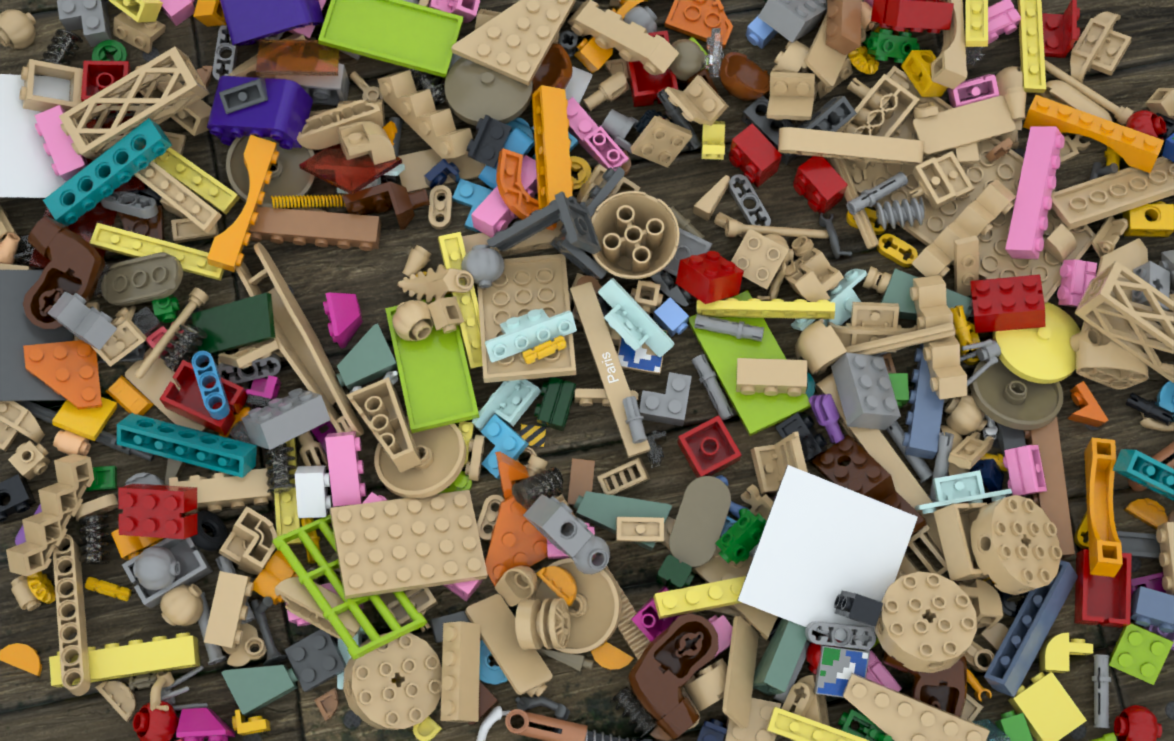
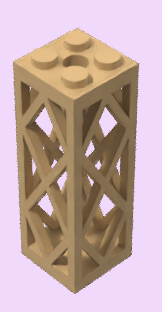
M174 46L59 116L62 121L60 126L67 136L70 135L73 140L71 145L78 155L94 161L148 118L159 125L210 93L189 57ZM159 82H169L161 98H151ZM177 82H185L182 88L171 94ZM149 86L143 98H135L138 92ZM131 104H140L139 106H130ZM110 111H119L111 128L101 129ZM127 111H136L131 119L121 124ZM100 116L93 129L87 128L86 124Z
M1115 261L1090 281L1075 314L1174 383V364L1161 363L1154 349L1174 354V327L1172 325L1174 324V313L1163 310L1159 304L1161 302L1174 312V301L1118 261ZM1122 289L1142 291L1150 306L1129 301ZM1092 310L1096 315L1097 319L1089 314ZM1104 313L1126 319L1133 331L1112 328ZM1130 342L1142 345L1146 353L1138 349Z

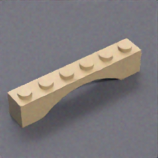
M939 0L954 3L950 30H943L944 36L941 53L931 63V78L933 82L954 90L965 81L968 74L966 67L963 0Z

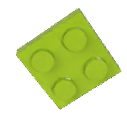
M1130 622V625L1124 627L1109 658V666L1154 685L1174 642Z

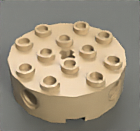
M1013 495L984 505L978 511L977 519L973 521L970 530L972 551L977 565L984 576L989 575L992 581L995 582L994 586L1001 592L1012 595H1019L1049 585L1058 573L1062 558V550L1056 535L1057 528L1055 524L1049 520L1045 512L1030 498Z
M918 571L901 576L888 587L882 597L881 602L883 606L875 626L879 642L890 657L893 656L897 661L903 663L904 667L912 671L935 673L951 668L966 653L977 631V618L969 596L954 581L937 573Z
M408 633L356 660H353L351 657L344 669L343 690L350 709L368 725L381 730L406 729L422 723L436 709L441 698L442 666L438 655L425 640L412 633ZM365 640L359 647L370 643L371 640ZM395 678L396 683H392L391 679Z

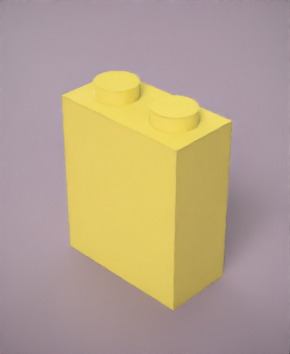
M1041 671L1030 679L1033 683L1026 688L1024 685H1021L1015 697L1008 699L1017 714H1024L1029 731L1036 741H1059L1087 721L1052 672L1044 674Z

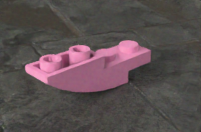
M573 97L570 98L567 106L570 134L606 169L610 167L613 169V167H619L626 163L629 158L601 126H597Z

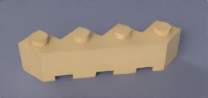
M592 0L583 2L567 21L572 26L571 29L575 34L582 37L592 35L595 38L596 44L603 49L615 47L622 59L628 62L639 60L644 65L643 68L652 75L663 74L679 54L663 37L657 34L655 37L650 36L646 28L634 22H631L630 25L625 23L621 15L609 9L606 12L598 8V3Z
M411 70L395 72L377 79L383 100L442 159L456 158L469 153L466 151L470 140L473 139L470 128L456 130L450 108L436 110L430 89L416 91Z
M998 179L991 182L979 197L970 203L956 220L949 224L934 242L919 254L912 262V265L925 277L940 275L943 278L950 271L948 267L954 262V240L974 235L977 238L980 235L985 236L993 228L991 224L1002 213L1006 215L1014 207L1012 202L1016 195Z
M936 275L914 278L913 287H910V297L915 304L918 330L953 323V313L946 303V283L942 277ZM955 336L923 343V356L928 363L931 377V391H935L940 400L967 396V374L960 365V343Z
M71 454L54 460L58 483L39 489L42 512L22 519L26 542L6 549L10 572L30 576L48 568L52 560L50 556L55 547H59L68 530L66 526L71 516L75 517L83 502V499H81L83 493L94 481L91 457Z

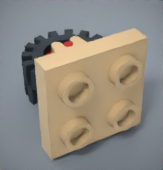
M649 109L636 125V130L640 132V136L630 149L632 154L668 168L693 135L691 130L674 124L671 119H667L666 115L663 116L662 112Z

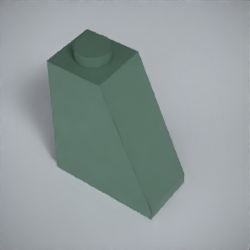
M378 323L370 328L337 365L340 373L336 374L341 387L346 385L348 391H351L355 386L365 385L386 375L389 371L398 369Z
M285 665L232 669L221 672L244 716L253 714L298 688L295 683L298 681V678L293 668L288 669Z

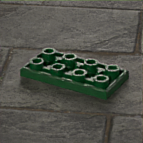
M267 292L192 313L195 353L207 351L211 355L276 338L272 297Z

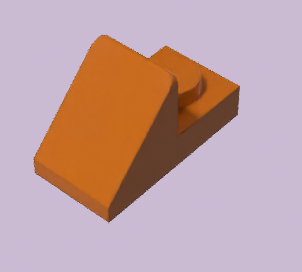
M1084 381L1070 390L1073 402L1080 406L1081 409L1068 417L1069 420L1098 428L1109 421Z
M499 451L495 453L505 500L517 492L515 480L528 478L529 474L526 466Z

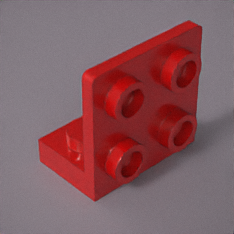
M1071 0L1063 15L1042 13L1044 57L1065 58L1068 52L1073 49L1075 41L1079 40L1080 28L1077 27V21L1080 16V8L1077 7V0Z

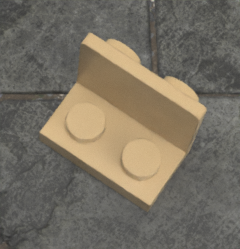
M771 72L767 118L774 120H811L815 97V73Z
M699 75L694 78L684 91L670 87L665 89V92L669 95L668 100L676 107L679 106L683 112L681 114L689 122L695 121L700 125L712 126L729 107L705 79Z
M749 229L731 262L744 271V278L769 290L772 280L789 250L762 234Z
M134 305L128 309L123 307L115 314L116 318L112 320L111 324L117 330L100 351L92 347L110 367L142 344L147 338L131 321L136 311Z

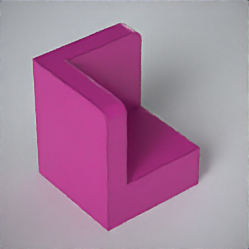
M268 375V379H255L252 382L251 389H246V394L249 399L268 403L278 397L281 382L278 377Z

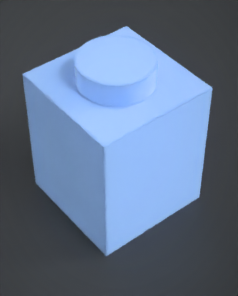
M757 16L747 26L746 37L752 45H757L763 49L778 32Z
M670 297L654 311L653 319L673 337L676 333L680 335L688 327L689 315Z

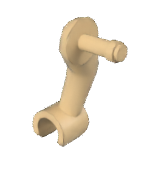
M793 260L788 266H786L785 261L782 262L781 269L771 284L768 296H757V299L771 301L777 298L785 275L789 276L796 272Z
M1141 413L1143 420L1140 421V425L1142 427L1162 432L1174 431V422L1167 426L1153 418H1146L1144 413Z
M160 671L156 674L157 680L151 687V711L154 709L169 710L168 705H160L162 703L161 690L162 687L165 688L172 685L174 678L171 672L164 673Z

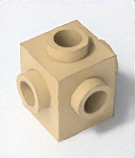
M638 280L637 288H632L630 295L648 315L650 313L654 314L656 307L661 306L663 294H659L660 284H655L652 281Z
M30 440L27 443L21 444L16 449V453L8 459L22 476L29 480L36 475L42 474L51 462L46 456L49 452L40 443L35 445Z

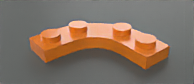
M503 148L499 152L497 187L507 207L523 220L529 217L533 211L539 210L538 200L532 198L525 191L521 183L523 155ZM557 222L546 229L553 231L557 227Z

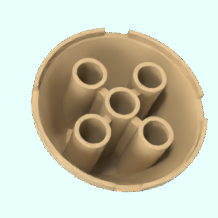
M626 191L615 194L603 201L591 218L601 247L600 252L592 255L603 269L615 276L625 279H642L655 275L671 262L677 251L679 226L674 213L661 199L649 196L645 192Z

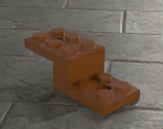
M849 435L812 460L814 467L828 481L917 516L912 535L927 525L925 518L896 492L891 474ZM843 461H850V464L847 466H839Z

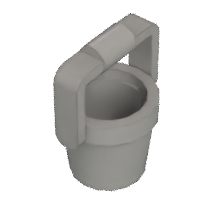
M611 109L601 127L614 139L617 145L632 153L630 149L632 144L624 139L632 127L637 129L636 125L639 121Z

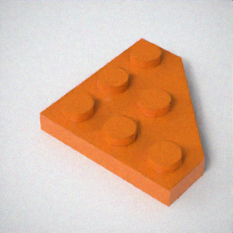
M674 0L664 26L724 49L733 30V25L730 19L728 20L720 0Z
M82 340L23 346L25 368L29 373L44 382L46 386L58 395L68 400L78 410L102 407L97 353L91 345Z
M522 491L500 502L497 520L493 527L490 545L485 557L487 574L494 586L509 569L516 566L531 567L548 557L547 539L523 516L531 506Z

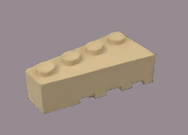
M389 377L346 395L400 473L422 464L399 396Z
M268 468L251 470L244 478L230 476V474L214 473L210 479L194 475L190 476L188 481L180 482L178 477L169 478L170 486L197 487V509L182 513L185 516L202 510H208L212 513L220 512L224 507L241 509L245 507V504L254 503L256 506L266 505L268 501L274 500L272 474Z

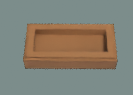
M572 458L567 502L569 505L574 506L578 496L584 497L586 491L592 492L594 460Z

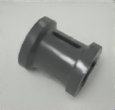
M564 31L560 34L559 44L566 50L570 58L574 57V54L578 51L576 47L578 37L574 32Z

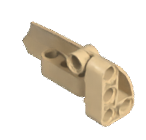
M1138 238L1101 256L1096 276L1115 261H1118L1133 272V269L1148 262V249L1141 239ZM1122 289L1128 300L1132 301V290ZM1092 310L1089 314L1097 319L1096 315ZM1104 313L1112 328L1133 331L1126 319ZM1086 321L1083 322L1081 332L1070 338L1071 347L1076 352V373L1078 375L1117 390L1127 389L1148 380L1147 364ZM1130 342L1138 349L1146 353L1142 345Z

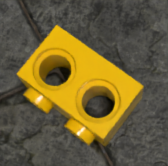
M912 50L901 65L922 97H942L948 88L932 81L931 63L936 59L932 50Z

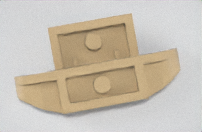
M1106 11L1090 19L1071 51L1070 66L1073 78L1083 83L1085 74L1090 69L1112 76L1132 39L1130 36L1113 31V26L1116 21L1120 20L1121 15Z
M852 302L851 323H846V326H838L832 322L827 324V327L831 325L844 347L918 330L917 325H914L913 328H902L901 325H898V303ZM900 349L891 350V351H887V352H894V353H896V351H897V350H900Z
M0 401V449L6 452L18 433L25 435L37 444L40 443L45 434L33 414L14 401Z

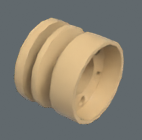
M563 598L545 599L543 603L540 599H524L519 602L516 610L515 629L517 641L523 650L541 649L543 645L546 649H553L554 647L556 649H563L567 646L570 637V614L567 603Z

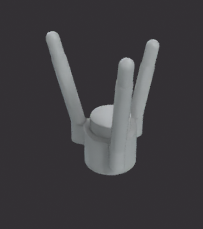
M988 339L984 342L962 346L961 349L963 351L978 349L960 356V362L975 356L980 361L987 362L967 380V386L991 365L998 363L997 357L1001 355V350L995 340Z
M199 666L175 680L172 685L165 688L162 687L161 701L168 702L171 705L176 702L175 696L189 691V687L186 686L175 691L170 689L196 675L204 667ZM196 703L172 707L175 711H180L182 709L207 708L208 704Z

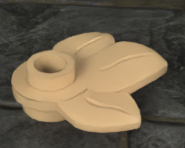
M248 623L241 624L240 629L243 630L241 643L236 644V648L221 646L223 651L230 655L227 664L230 666L242 667L251 660L261 659L266 654L267 650L264 640L258 637L257 629ZM253 647L259 648L257 652L250 651Z

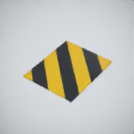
M521 424L520 436L530 446L544 447L546 427Z

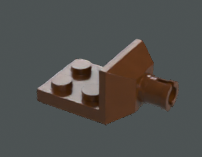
M391 181L342 196L348 214L368 215L373 212L382 213L393 207L400 230L405 229L415 216L413 210L430 205L425 188L408 193L406 187Z

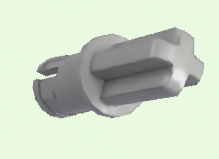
M626 397L623 399L627 417L625 422L629 424L632 441L634 444L647 440L642 423L644 417L640 415L636 397Z

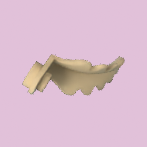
M440 264L437 267L436 273L432 268H428L426 276L422 271H419L418 277L411 274L409 279L404 277L397 285L403 289L404 293L409 291L410 297L417 294V300H421L425 295L426 302L430 303L433 297H435V300L444 298L447 292L466 293L470 291L474 285V279L466 270L446 269ZM459 278L465 281L464 286L460 285Z

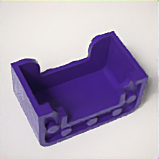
M220 0L232 46L252 45L256 41H261L269 36L296 28H304L311 24L313 26L319 25L324 22L318 0Z
M221 76L219 78L207 128L211 134L220 139L222 144L231 146L237 137L242 138L243 136L254 135L260 138L271 137L279 143L281 148L287 150L302 148V145L297 141V136L299 132L302 133L303 127L306 124L305 120L309 118L313 99L298 83L287 79L264 78L268 96L267 101L226 114L219 92L259 78Z

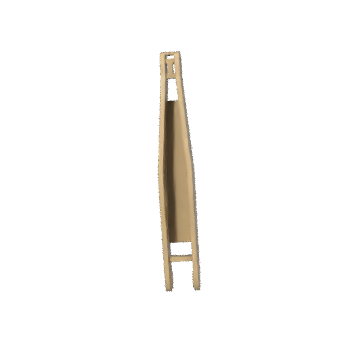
M256 243L254 250L265 269L252 277L244 262H242L241 267H236V271L249 296L262 294L257 284L262 279L270 277L275 287L267 293H270L272 297L276 337L274 340H276L279 350L306 388L313 393L322 395L330 421L337 433L356 431V437H360L364 434V430L337 379L316 333L270 254L261 243ZM336 402L343 414L341 417L333 407V404Z

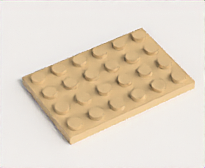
M554 254L504 259L505 267L503 274L499 279L492 282L491 287L479 288L477 284L484 383L576 375L573 333L563 336L566 341V348L560 351L555 350V353L540 360L536 358V361L531 364L525 363L522 357L523 352L493 363L490 361L485 341L504 335L501 331V323L506 322L512 317L523 316L534 309H543L549 318L570 310L566 257L564 255Z
M470 490L441 493L421 499L402 498L330 508L345 599L487 579L488 574Z

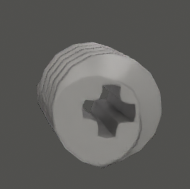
M922 197L919 199V204L916 198H911L910 205L907 199H903L901 206L897 200H894L892 207L888 201H885L883 208L877 202L876 217L878 225L881 224L884 230H886L888 223L891 224L893 229H895L897 222L900 223L902 228H904L906 221L909 222L911 227L914 225L915 220L918 221L919 225H922L924 220Z

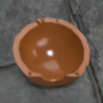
M553 43L536 72L532 80L533 93L541 85L565 89L572 78L573 68L570 57L560 44Z
M730 52L725 55L720 67V79L722 85L731 96L743 101H752L761 98L770 91L768 71H763L756 63L749 60L747 55L738 52Z

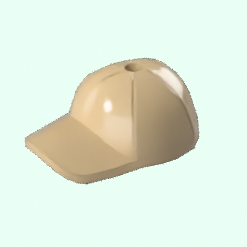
M516 566L503 574L496 584L495 590L509 606H515L521 600L532 597L537 588V574L528 566Z

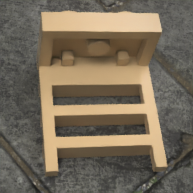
M793 432L775 445L751 449L761 494L778 492L787 465L808 473L798 432Z
M927 524L910 538L908 546H910L931 573L942 575L947 571L945 557L925 534L931 528ZM919 537L944 566L939 571H937L914 542ZM906 553L895 581L901 576L918 571L921 572Z

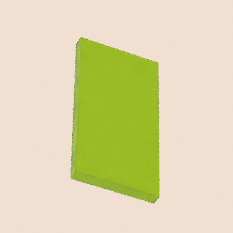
M331 0L318 38V44L446 78L454 54L451 48L458 41L464 17L403 0Z
M748 290L732 297L739 301L752 299ZM697 314L689 317L688 324L713 370L716 372L749 436L784 421L797 412L811 408L806 393L793 397L789 396L788 393L768 396L757 392L753 395H744L741 392H736L737 358L787 360L764 318L715 317L732 322L743 321L748 325L764 327L763 338L759 342L742 337L737 339L736 336L694 328Z
M446 294V295L444 296V298H446V297H452V295H451V294ZM397 306L385 308L411 432L416 433L480 418L459 325L456 326L457 330L444 334L443 330L436 331L434 325L430 335L425 339L407 341L401 339L393 327L392 319Z

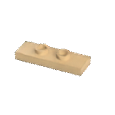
M976 235L954 240V292L970 296V281L979 280V239Z

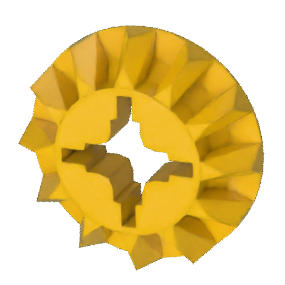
M860 46L848 54L851 63L860 72L872 75L878 70L879 62L875 60V55L867 54L868 50L865 46Z
M570 156L572 160L571 169L574 172L580 171L577 174L578 180L571 176L573 180L572 191L581 188L583 183L587 182L591 175V168L583 158Z
M40 571L27 576L29 589L38 600L46 604H51L55 601V587L46 574Z

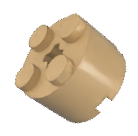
M797 40L793 43L789 41L785 48L786 51H780L774 61L777 65L774 66L771 72L808 73L810 68L805 64L804 60L810 48Z
M723 658L693 675L684 685L699 712L724 697L728 666Z

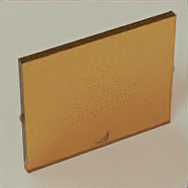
M260 39L258 55L256 56V75L338 76L339 49L320 45L318 40Z

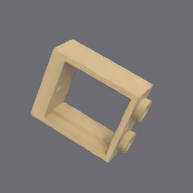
M29 59L27 66H23L21 71V80H25L19 95V99L23 100V109L44 112L60 105L65 111H68L82 102L83 69ZM34 74L70 80L69 101L33 95Z

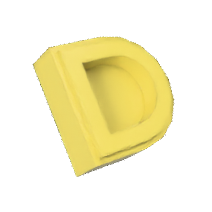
M430 716L422 723L413 726V733L420 741H431L442 730Z

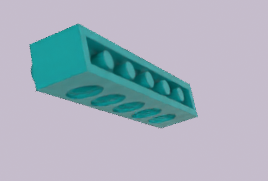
M148 118L43 201L56 221L69 226L75 223L84 213L92 210L102 199L110 196L120 185L128 182L135 173L145 169L151 161L163 155L172 144L161 127Z
M134 413L129 414L117 423V445L241 478H244L256 466L257 445Z
M1121 449L1112 471L1174 501L1173 468L1137 450Z

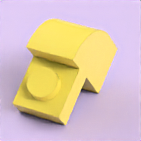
M715 121L712 126L702 124L701 159L724 160L725 121Z
M1062 633L1048 639L1040 650L1039 672H1069V655L1087 656L1093 654V644L1085 643V639H1070L1071 642H1069V633Z

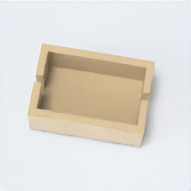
M987 503L952 504L934 511L947 570L952 581L976 580L989 577V575L984 576L977 565L971 547L970 533L972 523L977 519L978 511Z

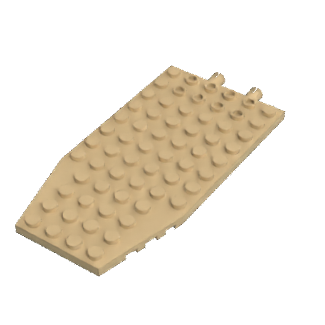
M893 66L887 75L883 74L871 89L856 77L850 82L847 90L857 95L862 101L855 108L857 114L836 132L918 140L912 125L915 119L913 108L916 105L932 102L938 107V112L949 110L953 107L939 97H922L906 73ZM994 137L977 142L978 164L961 165L974 190L933 210L923 195L917 197L918 204L920 197L923 199V224L919 225L918 221L915 220L914 225L911 227L909 222L906 221L903 229L928 246L994 180L998 179L1014 195H1017L1024 158L1010 149L1006 155L989 163L985 156L1001 141ZM954 149L928 156L923 155V162L933 157H941L951 151L954 153ZM824 157L827 160V162L831 165L829 158ZM843 159L859 196L862 191L870 190L897 173L903 172L908 179L907 185L881 198L876 203L879 202L883 208L884 202L888 201L892 207L893 201L897 200L901 206L902 200L907 199L910 205L911 200L908 197V192L918 188V183L912 174L915 166ZM1013 207L1006 215L1002 213L991 224L993 228L985 236L980 235L978 237L979 278L986 280L1040 274L1044 303L1046 304L1061 285L1060 268L1063 263L1061 264L1044 248L1040 251L1039 259H1017L1009 255L1005 248L1014 210ZM1052 208L1048 210L1047 214L1048 228L1043 234L1044 241L1061 223L1064 225ZM1087 224L1069 230L1076 239L1077 247L1065 260H1080L1091 246V241L1096 234Z

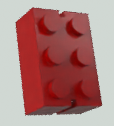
M874 0L871 21L879 23L881 28H892L894 31L904 32L905 29H910L909 31L912 32L927 30L930 33H940L941 30H950L954 3L939 0Z
M667 30L648 33L652 37H655L657 34L669 42ZM639 60L633 62L626 61L634 107L653 105L654 100H657L658 104L662 103L656 94L664 88L670 87L678 90L676 75L671 70L670 73L667 69L663 74L652 75L643 68L644 65Z
M1040 274L970 281L975 333L1046 327L1045 304Z
M182 360L173 375L174 381L181 389L178 390L176 385L170 381L160 397V401L166 409L226 436L236 420L234 413L239 414L248 399L245 389L221 377L230 411L225 418L220 420L214 419L210 416L204 405L192 364ZM216 382L208 383L206 388L214 387ZM222 403L214 404L212 409L220 408Z
M129 484L118 488V509H123V512L119 513V535L186 539L198 534L197 513H191L182 517V513L197 509V487Z
M1083 549L1076 553V574L1078 578L1075 582L1074 623L1100 624V626L1117 628L1130 625L1131 553H1122L1123 564L1115 577L1090 575L1089 549Z

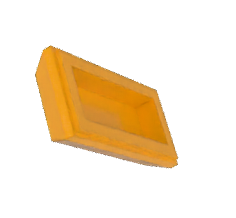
M122 375L106 390L129 414L134 413L144 416L154 405Z

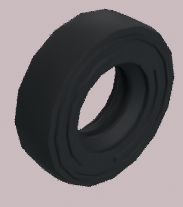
M202 510L196 512L198 534L190 537L192 541L206 551H215L222 547L228 537L223 521L210 511ZM201 524L207 526L214 537L206 534Z

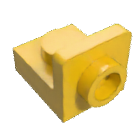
M240 709L235 710L232 724L234 731L237 730L239 735L271 731L269 720L263 719L262 716H254L248 718V722H245V716L242 715Z

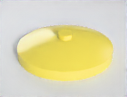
M1049 302L1045 304L1046 327L993 332V340L998 343L1001 350L999 359L1020 378L1039 384H1051L1062 381L1075 371L1076 352L1071 347L1070 338L1081 332L1077 323L1068 313Z

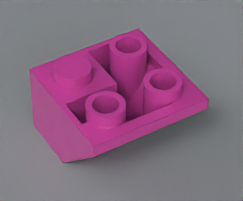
M325 293L327 301L323 302L329 322H331L328 323L329 333L333 338V342H338L340 348L343 349L348 345L363 322L356 294Z
M663 587L657 593L669 591V589ZM652 597L631 620L651 642L682 615L659 619L654 598Z
M192 708L182 709L176 737L184 739V741H204V739H208V741H228V737H235V732L211 709Z

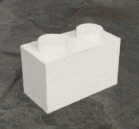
M326 465L298 466L295 472L298 518L326 517L329 509L332 508V495H328V487L331 486L330 475L326 473Z

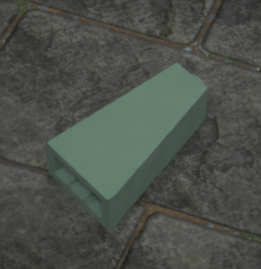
M894 269L881 303H898V319L916 320L917 313L914 301L910 297V287H913V279L918 277ZM946 289L947 306L955 308V306L963 305V310L968 320L973 308L969 306L972 298Z
M586 491L584 497L578 496L573 508L577 509L575 516L616 535V517L664 518L665 523L672 505ZM656 542L632 543L651 551Z
M783 618L781 619L755 670L754 689L768 696L785 693L807 640L805 636L806 627Z

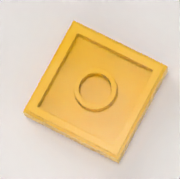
M101 397L102 407L78 410L66 400L53 418L52 424L95 441L117 409V402Z

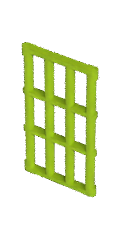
M330 515L273 539L272 543L278 551L282 552L299 577V582L304 584L322 610L323 617L329 620L347 646V651L353 660L427 624L425 617L417 611L403 591L392 592L413 621L403 627L400 626L379 596L381 594L345 599L342 582L334 572V570L339 568L338 559L328 563L308 535V533L320 529L336 551L334 533L328 525L332 523ZM299 538L320 568L307 573L287 542ZM325 575L344 603L332 608L313 580ZM370 600L393 632L380 637L358 605ZM350 610L371 642L359 647L337 615Z

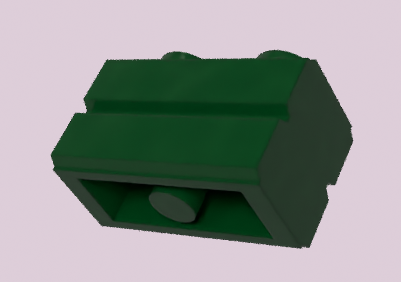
M550 377L548 383H543L541 395L544 398L542 404H537L534 417H538L537 424L564 431L575 395V383L563 381L555 377Z
M668 555L657 573L656 582L665 587L669 586L670 590L689 587L694 578V575L691 574L692 567L684 562L679 563V559Z

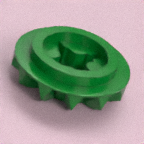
M105 40L94 48L92 61H110L107 59L106 51L108 54L113 55L114 61H126L128 55L125 47L120 42Z

